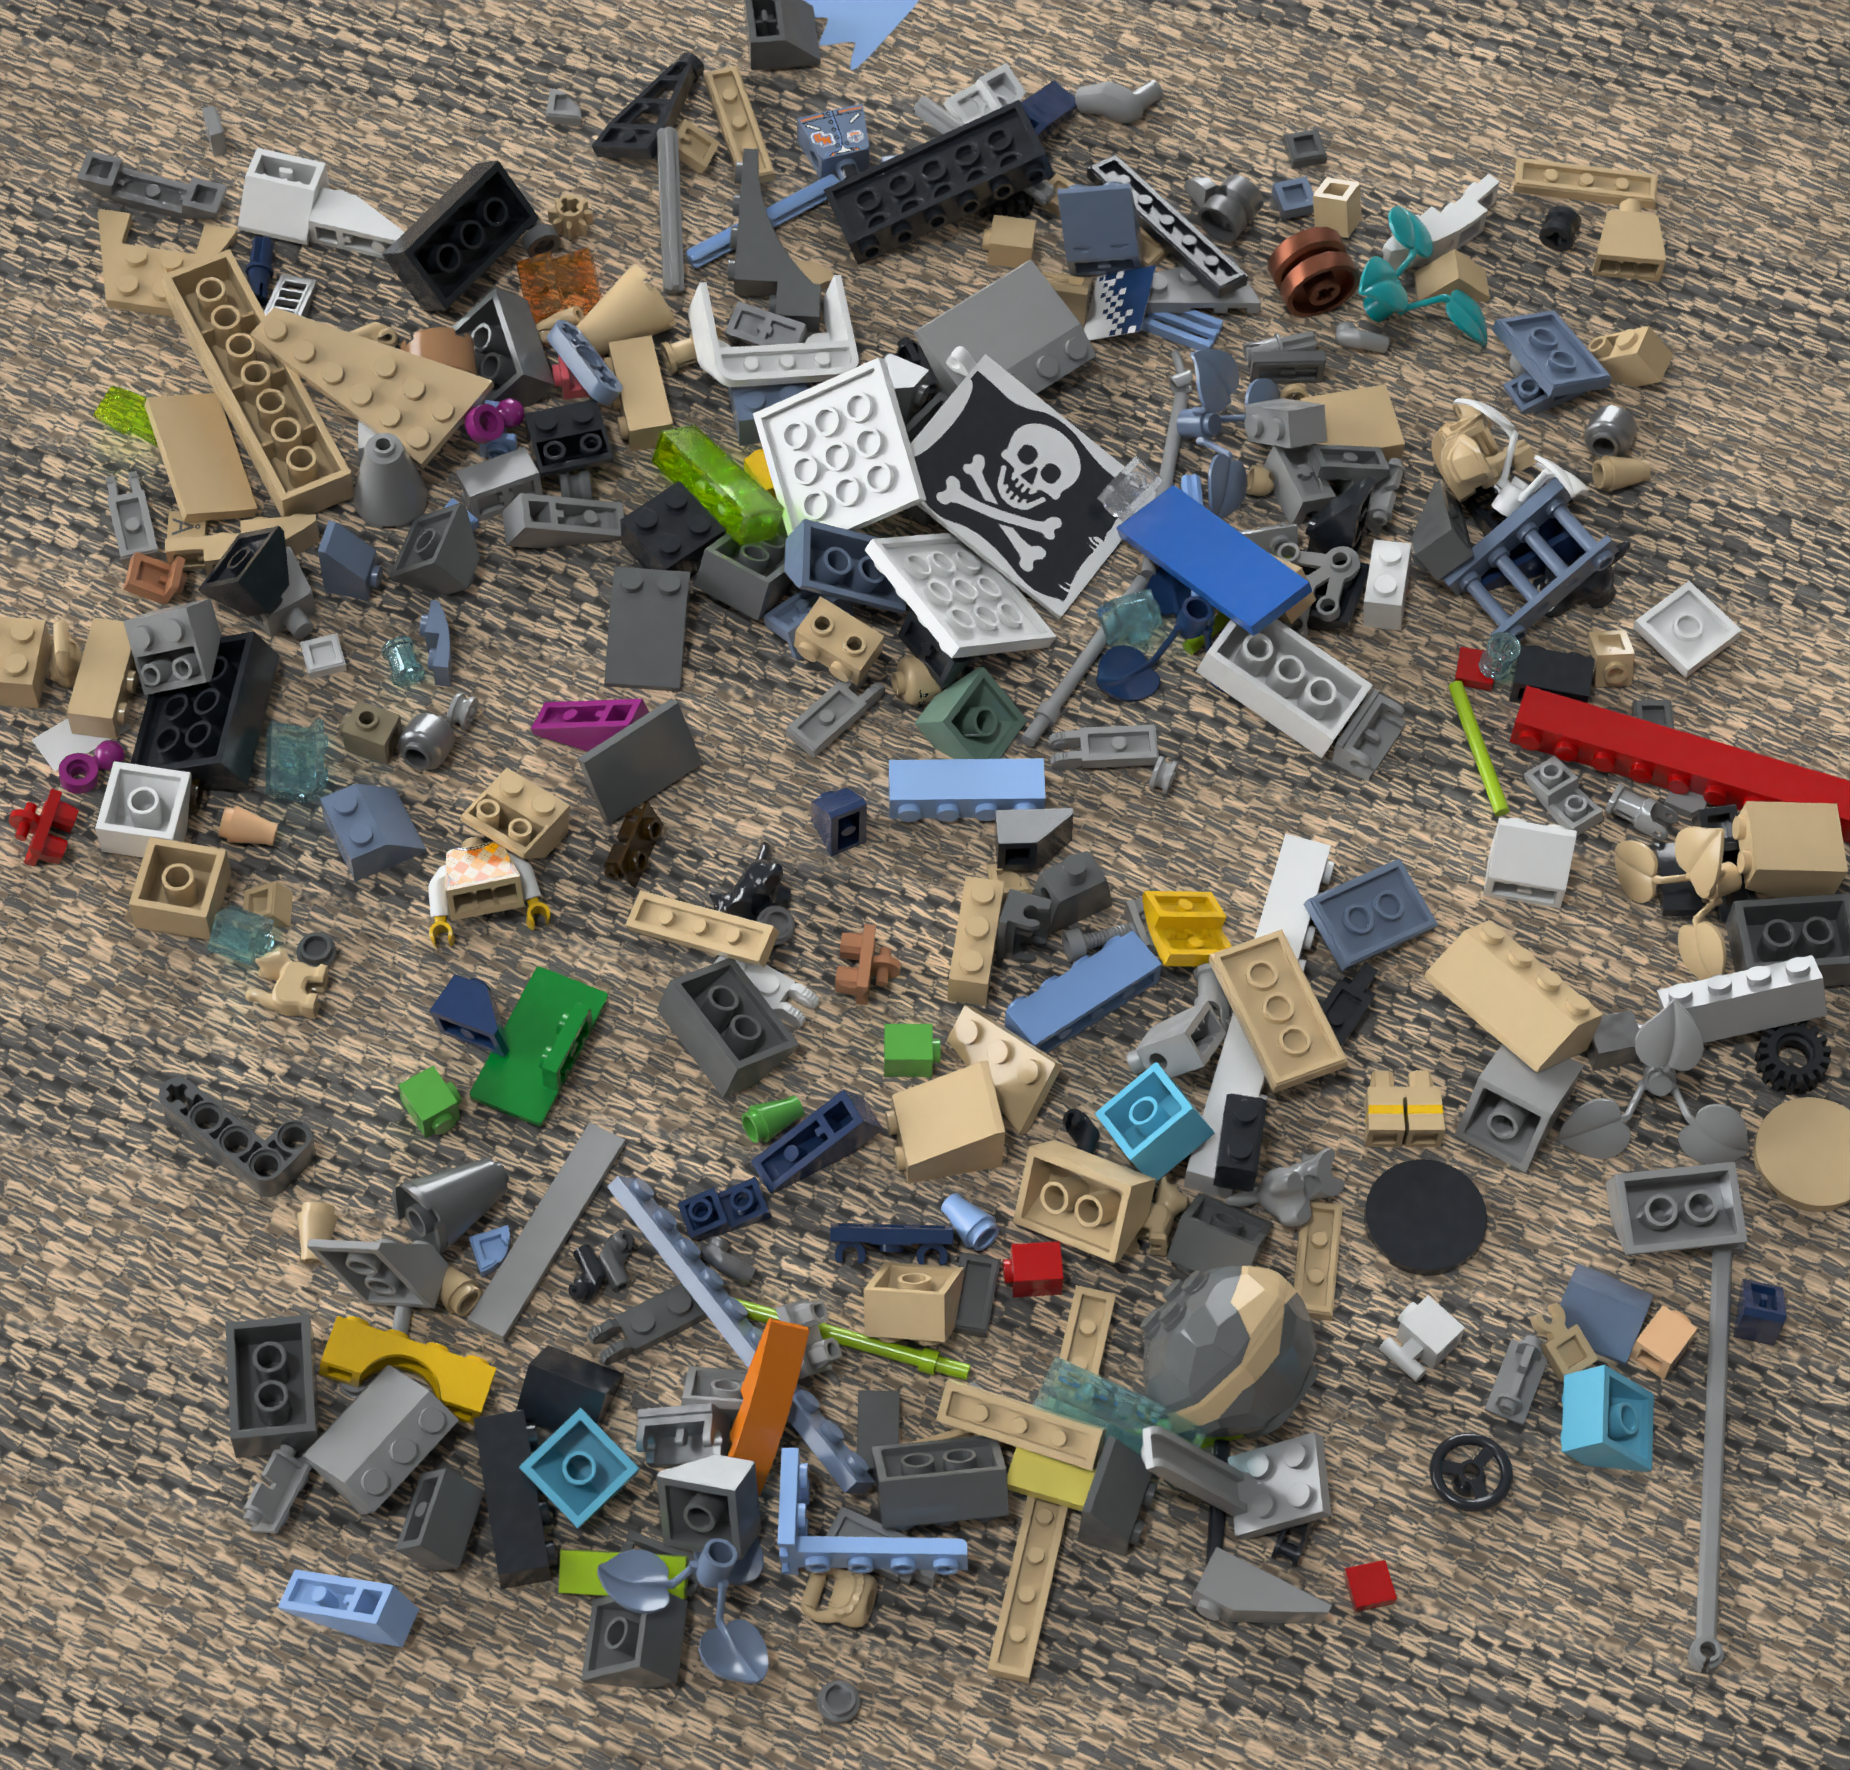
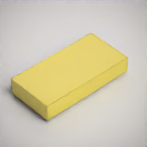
M1016 1447L1007 1475V1489L1082 1511L1096 1469L1091 1471Z

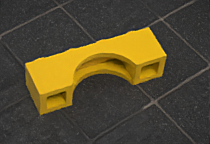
M337 1316L321 1358L318 1375L358 1388L369 1376L382 1371L386 1365H390L395 1369L407 1370L421 1377L430 1386L434 1395L459 1421L475 1425L474 1418L481 1417L494 1379L496 1367L490 1366L488 1361L478 1356L467 1355L462 1357L450 1353L447 1347L438 1343L428 1342L423 1344L411 1340L407 1334L399 1330L388 1329L383 1331L371 1327L366 1320L359 1317L348 1316L343 1318Z

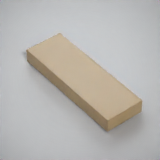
M1311 1201L1310 1209L1312 1216L1307 1223L1299 1226L1293 1287L1303 1299L1310 1318L1331 1321L1343 1205Z

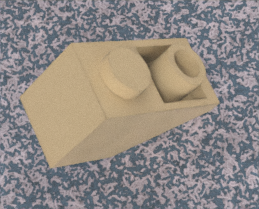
M1650 326L1628 329L1606 336H1598L1593 338L1587 347L1610 374L1612 380L1631 387L1661 382L1673 357L1671 351Z

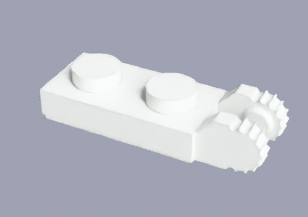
M719 956L714 963L725 960L727 957ZM735 960L777 1016L795 1027H801L806 1021V1016L800 1010L793 1007V1005L785 1002L786 999L790 997L811 1009H815L820 1001L817 995L810 989H807V987L800 983H795L794 980L768 965H765V968Z

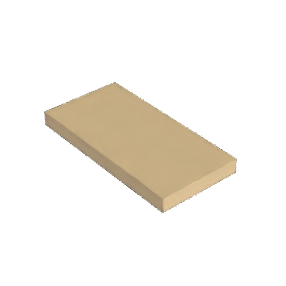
M216 393L147 397L145 408L183 522L255 517L258 508L223 406Z
M1282 929L1209 955V963L1273 1093L1347 1067L1348 1060Z

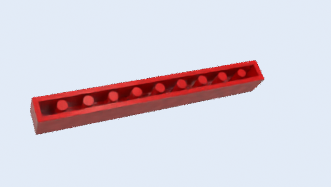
M1526 686L1514 723L1510 743L1520 745L1526 750H1537L1557 756L1563 761H1574L1591 766L1600 772H1611L1631 778L1638 783H1648L1662 787L1675 794H1686L1688 791L1703 795L1706 802L1712 805L1727 806L1736 804L1739 811L1742 810L1746 801L1834 803L1838 806L1843 841L1850 843L1849 780Z

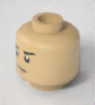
M914 655L901 658L897 664L896 672L891 674L894 693L896 695L901 694L903 700L909 705L931 702L934 696L946 689H941L930 675L926 666Z

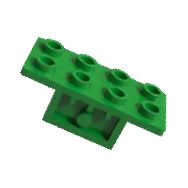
M536 967L504 1027L509 1053L506 1057L490 1053L469 1093L470 1099L541 1127L608 1001V994L546 968Z

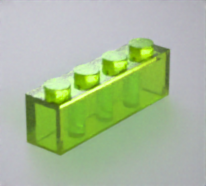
M695 424L660 431L651 462L673 483L680 481L739 545L775 538L785 508Z

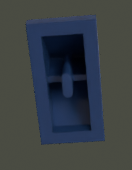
M1742 1279L1733 1337L1774 1346L1787 1316L1783 1287Z

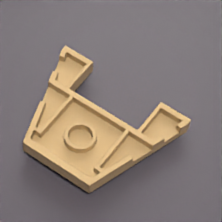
M99 209L98 222L107 308L175 317L166 301L162 275L227 250L229 246L232 247L237 241V230L235 228L204 224L195 254L130 245L125 243L132 224L131 213Z

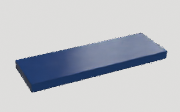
M1172 485L1116 527L1119 536L1200 597L1206 599L1212 606L1253 636L1313 592L1309 581L1175 485Z

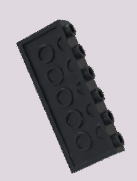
M1017 100L823 190L853 256L859 265L876 259L880 255L906 245L930 232L941 229L967 215L974 214L978 210L1004 200L1028 187L1039 184L1052 177L1054 173L1047 154L1020 100Z

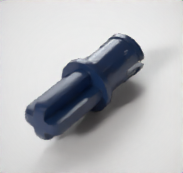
M256 236L253 239L250 263L245 267V274L248 276L247 281L260 306H264L268 302L269 279L274 275V269L271 267L274 244L268 236Z

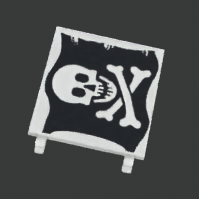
M958 346L951 353L946 364L951 370L966 376V378L910 444L926 496V501L917 504V506L1053 616L1060 619L1121 542L1122 538L1119 536L1116 527L1154 500L1156 492L985 354L976 363L964 347Z

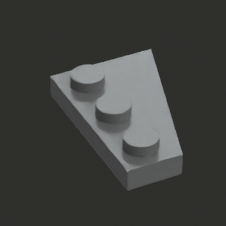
M1232 254L1226 255L1238 266ZM1184 266L1154 273L1145 312L1184 313L1190 312L1193 308H1213V313H1227L1228 308H1246V313H1260L1261 302L1248 281L1246 286L1218 299Z

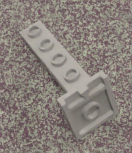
M1160 1426L1142 1429L1144 1445L1141 1448V1456L1146 1470L1232 1515L1235 1536L1241 1540L1255 1538L1331 1516L1323 1436L1316 1432L1228 1457L1227 1464Z

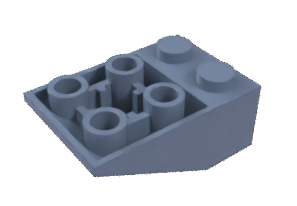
M1112 181L1102 186L1089 187L1075 184L1067 188L1057 189L1066 260L1070 275H1104L1142 268L1141 230L1130 183L1123 184Z

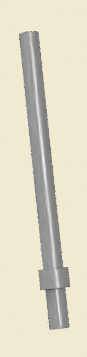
M1176 392L1174 395L1155 498L1173 484L1181 436L1177 430V418L1183 409H1187L1189 395L1185 392ZM1144 555L1141 576L1151 579L1152 575L1156 574L1157 564Z
M1136 576L1048 701L1041 702L1033 714L1035 719L1021 737L1024 744L1033 747L1046 728H1050L1055 724L1061 715L1060 709L1147 588L1149 582L1145 577Z

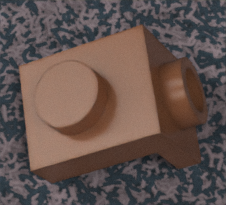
M135 552L130 559L123 590L161 604H167L175 593L180 594L186 583L187 573L182 572L185 558L177 556L172 564H168Z

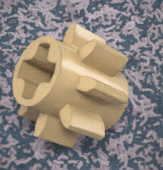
M570 193V195H565L560 199L555 198V209H548V221L553 223L558 234L561 233L568 240H571L573 237L581 234L587 235L586 225L593 224V211L588 209L587 199L581 200L578 196Z

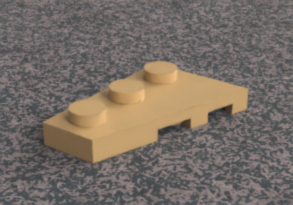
M964 1005L947 1041L966 1066L988 1060L1000 1110L1019 1134H1027L1063 1064L973 1006Z

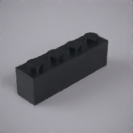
M524 1409L474 1418L500 1589L551 1581L549 1566L557 1565L554 1541H545L543 1527L551 1526L547 1500L538 1501L536 1489L538 1487L519 1468L531 1456L530 1449L538 1448L535 1424H526Z

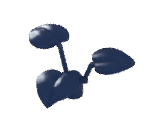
M1160 566L1157 568L1156 574L1152 575L1147 585L1146 600L1150 608L1160 616L1175 614V626L1148 661H1146L1145 656L1140 650L1132 646L1119 645L1110 648L1104 653L1098 664L1095 683H1097L1100 690L1114 699L1137 702L1152 696L1160 685V677L1151 667L1158 662L1179 634L1186 639H1194L1203 635L1206 653L1212 646L1211 633L1213 628L1207 625L1212 615L1210 603L1199 596L1191 597V589ZM1210 682V684L1214 688H1216L1220 692L1227 694L1225 691H1223L1222 689L1214 685L1212 682Z

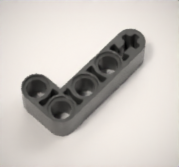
M175 1077L167 1080L160 1087L159 1098L165 1119L262 1197H274L282 1193L315 1158L316 1150L311 1128L301 1120L286 1121L266 1140H263L191 1081L182 1077ZM205 1123H217L211 1129H201V1126ZM295 1141L304 1142L299 1148L292 1149L287 1147ZM235 1146H246V1149L242 1152H230ZM267 1169L276 1170L273 1175L268 1177L259 1175Z

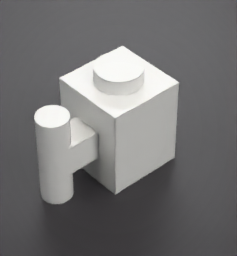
M1428 1295L1418 1305L1415 1302L1410 1303L1398 1317L1400 1325L1396 1338L1404 1345L1401 1347L1391 1337H1388L1381 1344L1379 1350L1417 1382L1424 1376L1427 1370L1416 1360L1420 1358L1433 1370L1460 1344L1465 1327Z

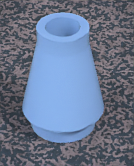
M958 1193L950 1195L943 1202L941 1211L948 1217L966 1247H973L976 1251H981L995 1241L999 1234V1227L996 1225L995 1217L965 1200Z

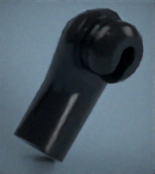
M1079 1109L1068 1110L1064 1114L1062 1121L1066 1131L1077 1144L1076 1148L1095 1155L1100 1139L1099 1130L1088 1115Z

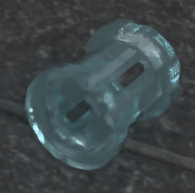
M1507 632L1493 634L1487 642L1486 651L1482 653L1478 665L1482 674L1494 680H1503L1508 677L1513 662L1517 660L1521 652L1519 640Z
M410 637L393 638L387 641L381 648V654L389 662L392 670V683L398 687L416 684L425 675L423 666L417 663L414 655L415 644Z

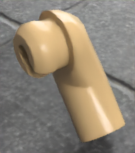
M579 306L559 311L536 324L543 347L551 346L547 340V335L558 320L568 321L574 326L580 323L584 318V314Z
M378 322L349 331L350 333L394 348L399 340L398 334L394 329Z

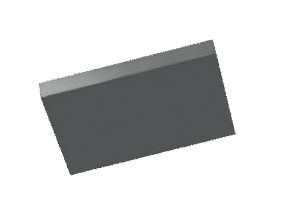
M672 698L577 758L600 815L608 824L703 764L679 703Z

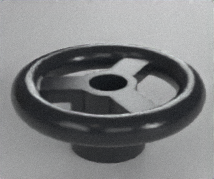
M1460 1433L1451 1436L1436 1448L1430 1460V1479L1436 1493L1443 1501L1456 1509L1466 1512L1485 1511L1498 1505L1510 1491L1513 1481L1511 1461L1505 1450L1487 1436L1477 1433ZM1472 1445L1482 1448L1474 1459L1465 1460L1462 1463L1444 1460L1453 1449L1460 1446ZM1494 1457L1500 1468V1481L1497 1488L1489 1495L1485 1487L1486 1475L1484 1468ZM1464 1472H1472L1477 1478L1469 1479L1464 1475ZM1442 1475L1452 1476L1451 1484L1456 1493L1463 1497H1474L1475 1499H1466L1453 1493L1444 1482Z

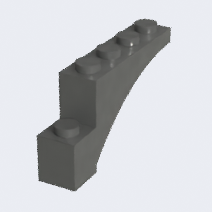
M744 148L743 162H736L735 183L741 184L740 194L733 195V216H739L738 227H731L730 248L736 249L735 260L729 259L728 281L734 282L735 295L770 297L769 312L806 324L807 332H819L822 300L821 284H814L806 277L779 241L768 218L761 195L758 149Z

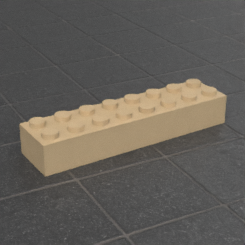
M225 250L163 274L162 279L166 301L281 517L293 514L311 515L353 498L351 472L298 374L251 338V332L266 315L231 250Z

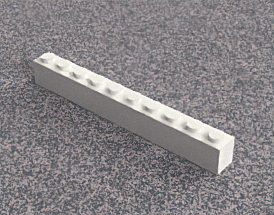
M1285 834L1255 938L1282 929L1304 972L1307 961L1300 959L1303 948L1311 949L1316 927L1309 926L1311 917L1303 904L1309 898L1321 894L1319 893L1321 883L1329 885L1335 862L1328 860L1331 845ZM1234 1012L1202 1116L1215 1133L1191 1153L1184 1181V1188L1224 1199L1232 1196L1233 1190L1214 1186L1213 1181L1226 1096L1232 1093L1264 1098L1265 1100L1268 1098L1267 1095L1261 1094L1264 1083L1268 1084V1081Z

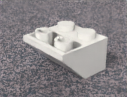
M257 148L245 176L238 229L308 245L310 240L308 218L321 187L330 189L326 163Z
M1499 818L1488 857L1483 895L1560 909L1567 887L1577 831L1555 824L1546 826L1528 823L1520 818Z

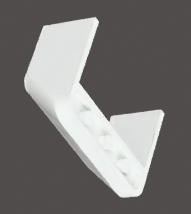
M841 275L833 276L821 302L827 333L813 334L807 338L805 343L730 347L726 342L718 340L707 282L699 283L688 309L697 361L700 367L727 387L825 382L856 368L859 357Z

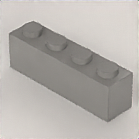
M1813 955L1795 957L1780 963L1755 966L1749 970L1726 975H1715L1709 979L1686 984H1675L1671 987L1657 990L1660 1011L1671 1000L1678 1001L1697 1023L1703 1043L1827 1016L1823 976Z

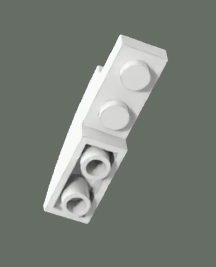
M1488 174L1479 183L1473 182L1470 184L1463 197L1456 203H1449L1441 213L1431 206L1421 216L1417 214L1416 216L1423 222L1431 235L1433 253L1428 259H1424L1417 254L1416 258L1406 269L1424 265L1438 259L1453 249L1457 250L1483 232L1487 209L1496 201L1500 181ZM1393 235L1387 240L1382 249L1384 253L1383 259L1396 271L1407 258L1409 249L1402 246Z

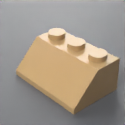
M1057 1140L1029 1146L1013 1223L1110 1262L1117 1263L1148 1218L1156 1178Z

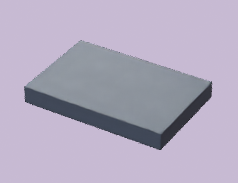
M1555 311L1495 320L1492 331L1549 398L1609 387L1612 380L1610 374Z
M1400 858L1309 898L1303 904L1342 972L1428 933L1438 926Z

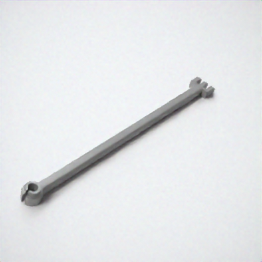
M1745 1243L1701 1248V1251L1712 1252L1696 1637L1688 1650L1687 1659L1690 1666L1700 1673L1706 1661V1657L1702 1655L1700 1648L1704 1646L1711 1648L1714 1656L1710 1657L1707 1662V1674L1718 1669L1724 1658L1722 1645L1717 1641L1732 1258L1733 1255L1742 1256Z

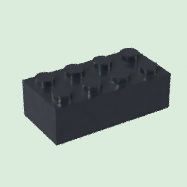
M499 160L476 163L406 230L382 256L423 311L446 310L539 219V216Z

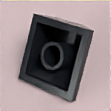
M280 526L238 534L198 590L203 595L249 617L274 612L283 601L281 596L289 586L284 530Z

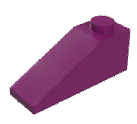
M643 699L545 702L531 727V731L534 735L584 751H590L648 714L649 710Z

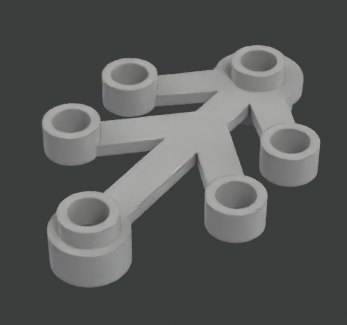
M1292 542L1282 544L1277 551L1279 558L1295 565L1317 569L1311 574L1305 575L1310 582L1314 595L1318 587L1328 582L1326 596L1321 597L1317 601L1316 608L1322 620L1329 622L1337 619L1341 612L1339 602L1344 583L1353 580L1360 569V559L1357 552L1352 548L1340 546L1331 549L1327 554L1300 551L1299 547ZM1286 553H1295V555L1292 558H1284V555ZM1342 560H1346V561H1347V562H1346L1345 564H1343V565H1335V563H1337V562H1339V561H1342ZM1327 605L1335 606L1329 612L1323 611V608ZM1311 606L1292 624L1284 623L1289 628H1292L1294 625H1302V628L1295 632L1304 638L1308 635L1309 631L1307 621Z

